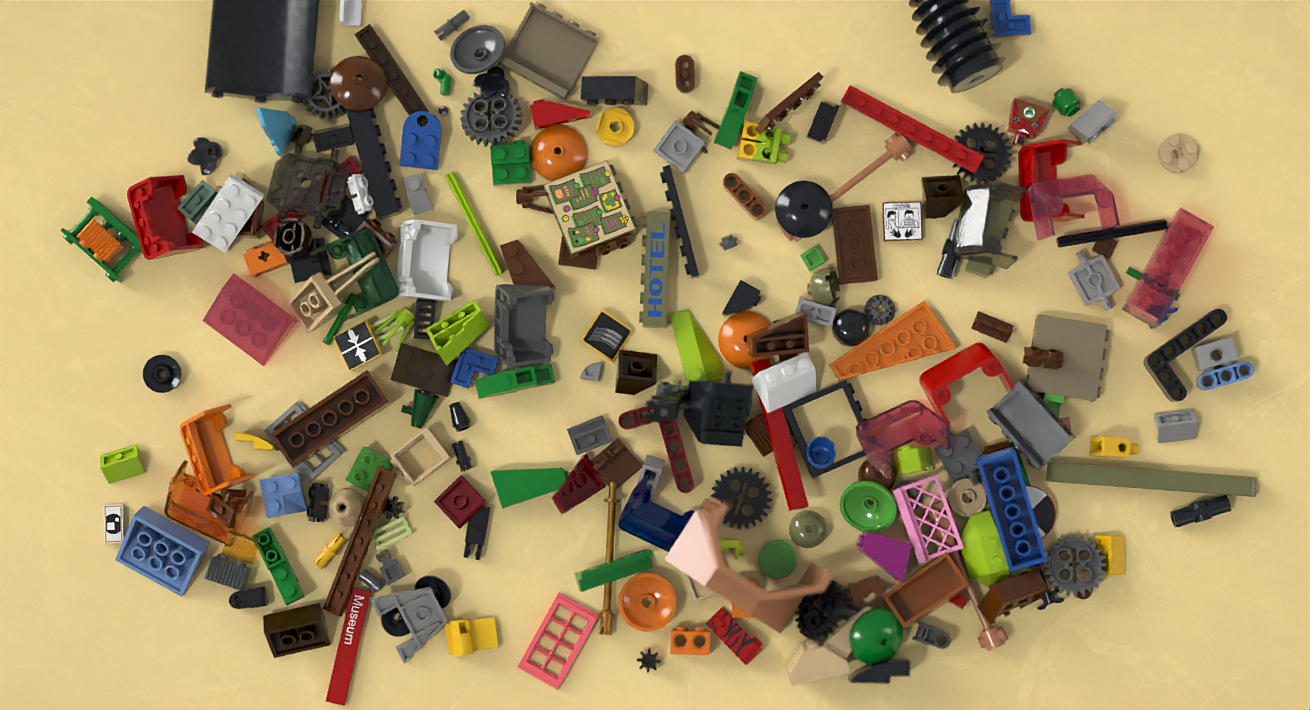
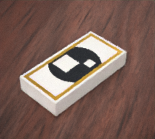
M124 504L103 505L104 544L122 543L125 537Z

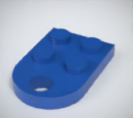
M416 111L405 120L402 130L400 166L438 170L442 128L439 119L431 112ZM421 115L426 116L428 119V124L425 126L418 123V117Z

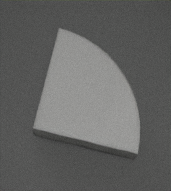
M597 362L587 366L582 371L580 379L599 382L602 363Z

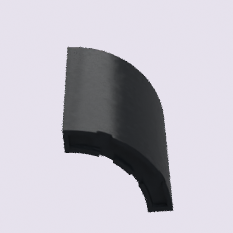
M213 0L205 93L212 94L214 98L228 96L255 99L257 103H266V100L303 103V100L311 99L319 0Z

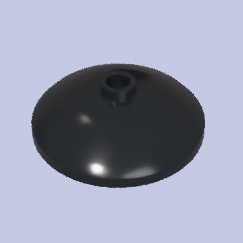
M803 180L789 184L780 192L775 204V215L781 228L788 234L798 238H810L821 233L828 226L833 213L832 201L827 191L819 184ZM806 204L808 210L803 211L801 205Z

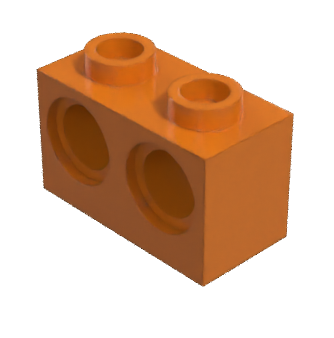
M676 626L675 630H671L670 654L709 655L710 631H706L705 627H694V631H687V627ZM676 636H685L686 643L683 646H678L675 643ZM697 636L705 638L703 646L695 645L694 639Z

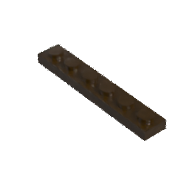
M369 24L355 33V37L370 59L376 61L383 68L387 77V84L408 115L416 111L429 112L372 26ZM424 115L419 116L418 123L422 126L428 123L427 117Z

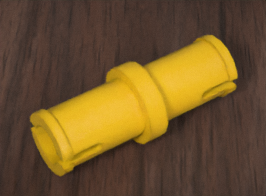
M337 532L328 545L325 544L323 546V551L313 560V563L322 570L327 562L337 555L336 552L347 539Z

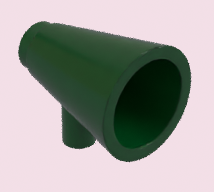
M415 389L413 407L402 405L401 412L412 415L411 426L421 429L439 397L433 393Z

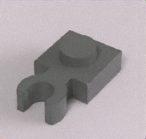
M385 549L384 551L387 554L385 559H382L379 554L375 556L379 562L383 563L384 566L379 569L387 584L390 585L406 575L398 560L391 561V553L388 549Z

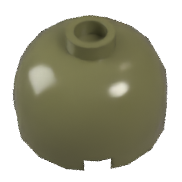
M833 267L816 271L810 279V284H807L808 294L812 295L813 300L819 304L827 306L839 304L840 297H836V292L840 291V285L836 271H832Z
M804 510L797 513L791 519L789 534L796 545L803 548H814L825 540L827 524L819 513L812 510Z

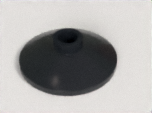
M156 355L150 358L143 368V380L146 386L154 392H170L180 382V365L174 358L168 355ZM162 371L167 373L165 378L160 376Z
M427 575L421 577L416 582L414 590L431 588L441 609L449 604L451 591L442 579Z
M398 607L381 615L382 627L388 634L394 637H402L410 633ZM399 613V618L395 619V615Z

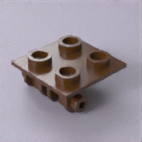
M619 438L614 440L591 460L592 467L608 485L610 481H616L617 488L643 467Z

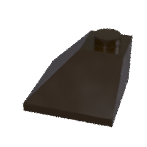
M959 175L921 177L923 208L926 219L944 218L965 201Z
M619 350L615 393L635 395L656 385L657 354Z

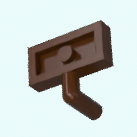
M228 489L224 497L219 493H212L206 511L226 527L234 528L240 510L230 503L231 498L246 497L247 492L246 490Z

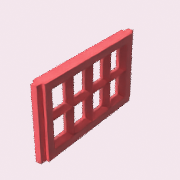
M558 593L521 659L518 668L558 690L599 614ZM559 605L572 612L566 623L554 617ZM575 614L588 621L582 632L570 626ZM551 620L564 627L558 638L545 631ZM567 629L579 635L574 647L561 640ZM543 635L555 641L550 653L537 646ZM559 644L571 650L566 662L553 655ZM534 650L547 656L542 667L529 661ZM550 659L563 665L558 676L545 670Z

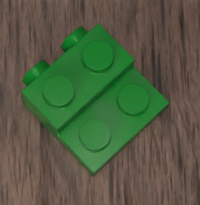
M515 140L513 144L506 145V142L502 141V145L495 142L494 147L490 146L494 186L532 183L528 143H525L524 140Z

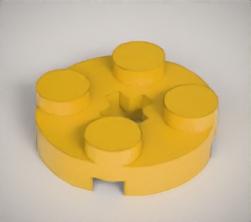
M611 108L598 117L596 130L598 137L606 145L613 147L623 146L633 136L634 123L627 111L620 108ZM617 122L620 130L612 132L610 125H614Z

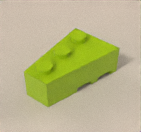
M473 300L425 330L447 366L484 332L490 324L477 302Z
M912 445L897 448V452L893 453L897 476L934 469L930 447L912 449Z

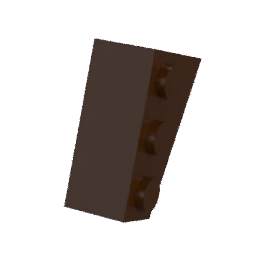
M800 311L747 335L748 355L755 358L809 352L807 313Z
M1036 569L1030 572L1024 571L1019 576H1010L1000 583L998 581L992 583L977 607L989 625L995 623L998 616L1003 614L1006 617L1011 614L1010 610L1018 606L1022 609L1041 599L1049 587Z

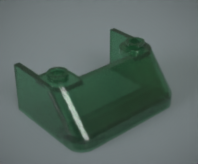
M362 228L310 252L311 255L327 249L330 256L336 260L346 257L350 266L372 252H375L376 256L366 264L375 258L380 259L377 264L371 267L357 281L362 292L356 294L353 298V306L356 312L341 318V322L357 317L391 301L399 293L398 286L373 232L368 228ZM364 264V265L361 266L360 268H358V269H356L355 271H353L354 275H355L359 270H361L366 264Z

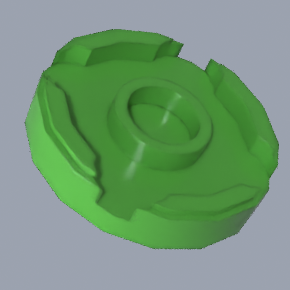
M780 540L770 541L765 544L760 550L758 557L761 570L769 577L779 579L793 572L797 560L792 546Z

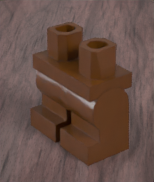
M877 575L857 581L855 584L853 582L847 583L848 588L843 589L846 591L844 596L847 597L844 602L852 600L854 603L860 602L859 598H867L871 593H874L876 597L884 595Z

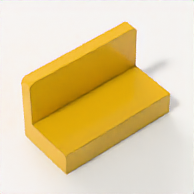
M1095 536V543L1098 544L1096 550L1101 548L1103 550L1099 556L1106 557L1101 563H1106L1107 567L1102 568V570L1106 572V575L1125 574V537Z

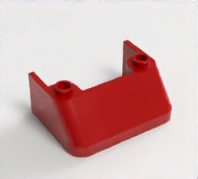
M1059 139L1023 146L1019 150L1020 216L1023 221L1061 222L1085 218V214L1070 213L1069 206L1066 203L1057 202L1056 165H1061L1066 161L1068 155L1067 148L1082 146V142Z
M984 343L971 345L923 372L919 377V384L944 427L951 424L941 407L951 399V392L947 385L979 367L988 377L998 375L1006 391L1015 388L1000 361Z

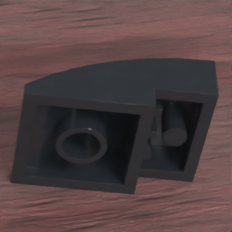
M891 659L879 664L865 666L849 675L848 681L851 683L890 684V676H910V660Z

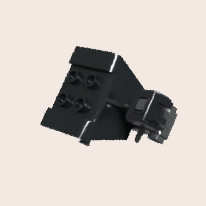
M727 369L724 370L723 379L720 382L690 380L689 385L686 386L681 385V380L678 381L677 385L662 381L657 385L656 396H651V401H646L645 403L646 408H652V410L649 412L644 411V418L654 422L674 421L678 417L679 410L684 409L683 416L698 442L707 445L742 447L747 416L749 417L752 406L751 398L754 386L732 383L730 381L732 371L729 369L728 371Z

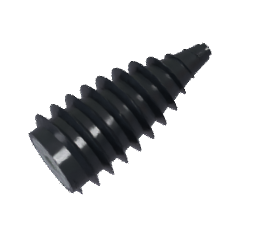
M910 0L909 6L917 8L912 15V20L921 22L916 28V33L918 35H926L921 41V47L931 48L926 55V59L928 61H937L931 70L935 74H942L937 82L939 86H948L951 93H960L984 83L1002 70V63L1006 57H999L996 53L1002 43L992 44L989 39L995 31L983 30L982 27L988 19L976 18L975 15L980 10V7L970 8L967 4L970 0Z

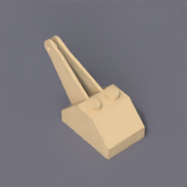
M372 252L330 279L321 272L311 276L287 301V304L307 333L325 324L347 306L341 296L371 267L380 261L379 258H375L366 264L376 256L375 252ZM366 264L338 290L334 288L333 284Z
M864 606L859 612L839 626L838 629L834 630L833 634L830 633L828 638H824L821 641L818 639L814 641L808 638L805 642L801 643L787 664V671L792 686L849 673L846 658L851 652L849 645L851 628L860 615L873 608L871 606Z

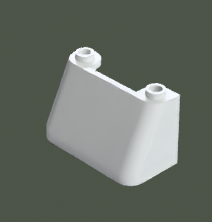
M417 219L402 222L399 234L395 281L396 297L451 301L454 289L447 282L450 245L458 239L457 225Z

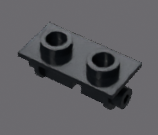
M312 483V487L310 486L308 496L311 498L310 506L307 507L306 513L307 517H309L308 521L324 522V519L327 518L328 505H321V501L328 502V484L320 483L319 487V483Z

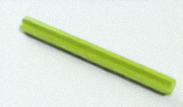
M455 173L447 174L445 178L494 275L502 274L504 270Z

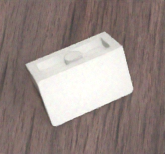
M340 0L339 22L342 27H361L362 0Z

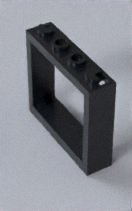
M846 380L782 407L784 416L796 439L811 478H815L877 451L875 448L878 446L877 441L868 432L870 425L867 419H863L860 412L863 410L858 400L855 401L852 395L855 393L851 383H847ZM842 388L868 448L818 470L807 459L808 446L792 409Z

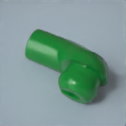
M434 69L433 77L441 84L440 94L449 96L451 77L444 69Z

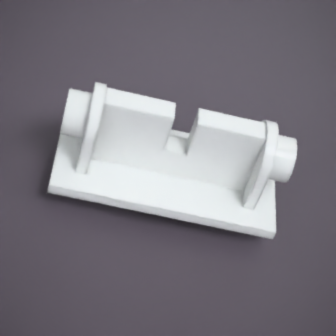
M353 174L348 178L347 184L351 195L357 194L358 196L352 199L355 212L361 215L366 213L365 211H375L365 175Z

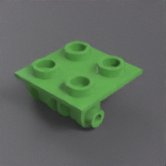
M363 446L345 481L368 492L378 466H383L391 471L394 466L390 459Z

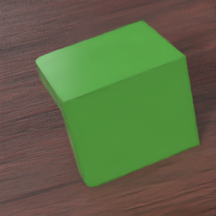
M1049 393L1042 394L1043 401L1059 417L1060 406L1064 402V396Z

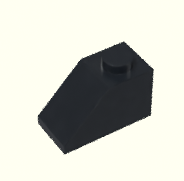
M740 280L722 315L729 316L747 311L753 305L757 307L762 298L759 296L761 291Z

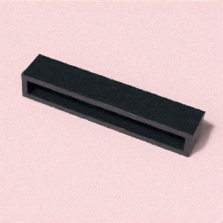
M374 108L366 111L346 109L363 172L368 181V189L373 199L377 219L382 220L401 214L402 203L400 197L396 198L395 195L397 186L395 180L390 178L389 173L392 172L390 162L386 161L384 157L387 151L385 144L380 143L379 136H382L379 125H375L373 119L376 118Z

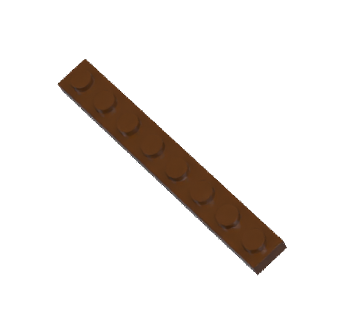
M378 466L323 607L324 610L336 616L343 615L397 477V473L383 466Z

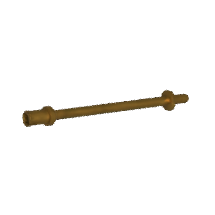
M614 480L609 483V499H604V502H608L605 562L613 560L616 503L621 502L620 499H616L617 483ZM612 582L604 584L603 610L599 613V617H601L599 634L612 635V618H614V613L611 610Z

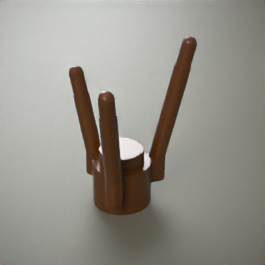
M693 110L683 119V122L686 124L685 127L694 134L693 129L697 130L699 127L709 135L713 134L702 124L703 121L716 129H719L720 126L703 117L699 112L696 114ZM702 148V151L707 154L706 148Z
M543 185L517 189L516 202L517 204H522V208H530L553 214V211L550 209L529 204L533 203V197L549 195L548 192L533 193L535 190L544 189Z

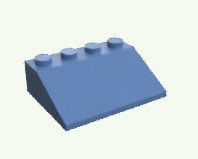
M143 506L134 514L115 560L182 597L203 561L211 542Z

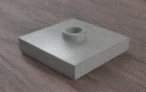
M675 120L653 152L682 173H685L706 142Z

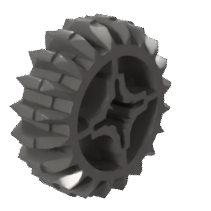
M326 68L323 69V74L316 70L317 76H313L311 99L303 101L304 106L309 105L306 110L308 112L313 110L312 115L314 117L319 113L320 119H323L325 114L326 118L330 120L331 114L338 118V111L341 114L345 113L339 103L334 104V97L330 87L324 81L330 80L333 69L330 70L329 74ZM319 83L320 90L312 97L313 90ZM324 87L331 93L329 94L330 101L323 95L325 92ZM314 102H327L329 108H320Z

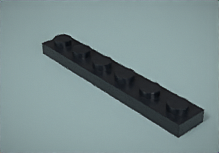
M670 165L663 166V172L660 173L662 183H666L668 188L665 191L667 202L671 201L673 209H670L672 220L677 222L678 227H675L677 239L681 238L682 245L679 247L682 257L686 256L687 264H684L686 274L691 275V279L698 278L699 272Z

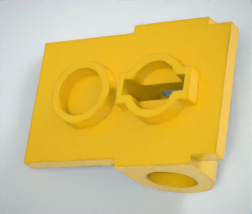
M495 617L470 620L469 618L450 621V623L445 624L449 655L462 656L473 654L474 651L499 648Z

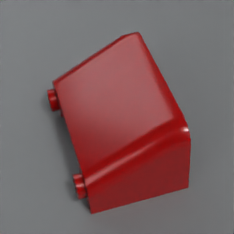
M184 175L149 177L132 185L127 191V199L142 253L148 260L198 251L204 248L202 238L192 232L189 233L184 214L177 209L181 204L179 197H182L187 190Z

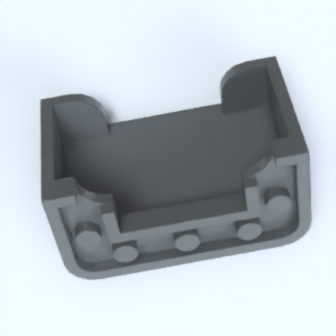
M496 285L494 349L497 357L508 368L551 362L553 346L546 339V306L552 304L555 294L549 286Z

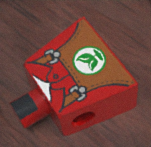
M1015 98L1011 103L1008 132L1015 134L1013 144L1023 147L1026 138L1034 139L1049 109Z

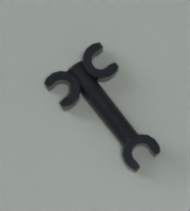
M1043 562L1038 563L1037 566H1028L1032 570L1036 569L1047 584L1041 569ZM1048 588L1041 598L1043 604L1037 607V609L1043 610L1047 605L1054 602L1062 603L1064 601L1063 598L1055 599V593L1059 592V589H1053L1050 593Z

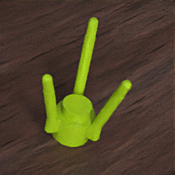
M404 307L401 311L397 310L393 316L377 328V331H380L396 319L397 325L386 337L382 345L385 346L401 326H406L396 348V352H399L401 343H404L410 328L414 324L412 320L415 316Z

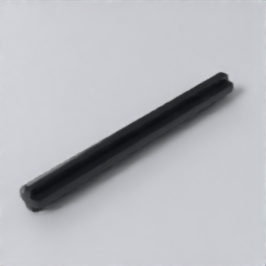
M1165 219L1061 236L1056 239V242L1060 248L1167 229V222Z

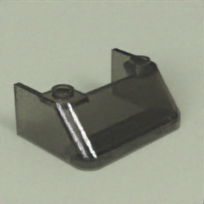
M1003 182L968 186L963 191L965 201L960 206L954 244L955 254L963 259L1004 269L1012 266L1018 260V256L1000 252L999 239L994 235L987 234L992 200L1003 201L1005 199L1018 203L1028 192V189Z

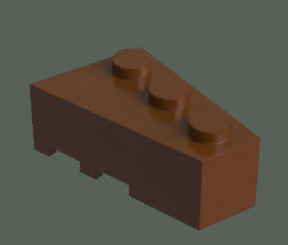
M518 239L500 245L513 284L549 286L552 290L556 289Z

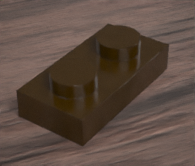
M299 125L291 142L303 146L305 143L308 144L313 136V133H311L313 128L307 125Z

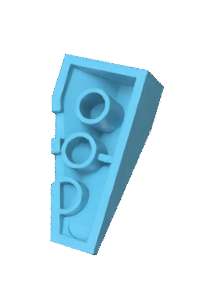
M256 108L266 136L269 137L271 145L276 146V154L280 158L284 157L296 132L294 128L297 127L295 117L290 116L287 111Z

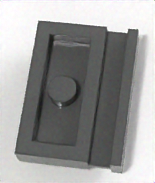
M603 415L567 429L576 455L613 442Z

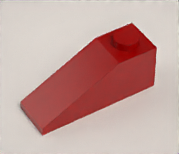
M544 99L536 100L530 105L535 130L591 118L589 110L544 101Z

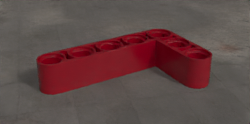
M645 406L622 413L618 419L620 427L625 430H631L655 423L652 420L643 421L640 418L641 412L651 411L652 408H646ZM630 416L633 419L632 424L624 426L622 424L623 417ZM676 419L674 421L658 422L677 489L681 493H689L694 487V482ZM667 424L674 425V433L666 434L664 426ZM673 442H677L680 445V450L677 453L669 450V445ZM677 461L685 463L686 467L683 471L679 472L674 468ZM681 480H689L691 487L688 490H682L680 488Z

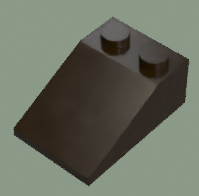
M401 343L390 380L448 397L452 384L450 381L458 360L453 359L446 366L439 354Z

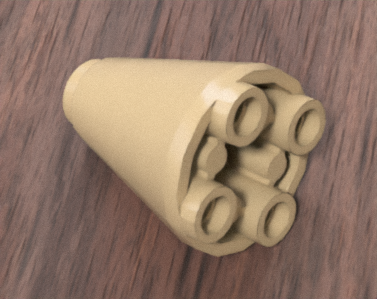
M354 489L338 491L329 502L328 511L330 517L336 524L342 527L355 526L365 498ZM341 504L346 505L345 511H341L339 509L341 507Z

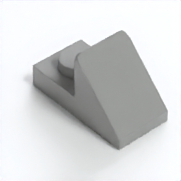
M422 173L403 178L414 216L431 211L432 206Z

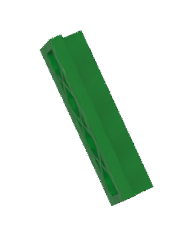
M643 549L574 573L579 591L583 592L653 568L650 556L653 555L652 550Z

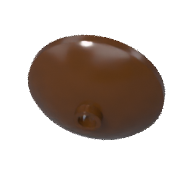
M352 56L339 62L333 69L330 76V90L334 99L342 107L352 111H366L374 108L383 100L387 91V77L383 68L376 61L364 56ZM361 77L362 81H356L355 78Z

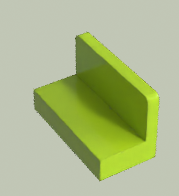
M137 444L100 455V468L109 484L145 473V469L140 461Z

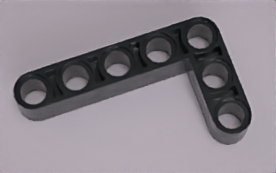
M1215 309L1210 311L1144 358L1145 368L1169 401L1179 402L1184 400L1187 390L1168 363L1224 325L1227 321V314L1224 310ZM1214 313L1220 316L1219 323L1213 321L1212 316ZM1198 324L1204 326L1205 332L1203 334L1197 331ZM1183 335L1189 338L1188 345L1182 343L1181 337ZM1167 346L1173 348L1174 353L1172 356L1166 354L1165 349ZM1151 357L1157 358L1158 365L1156 367L1150 364ZM1163 372L1169 375V381L1167 383L1163 382L1161 379V375ZM1174 388L1180 391L1179 398L1173 396L1172 391Z

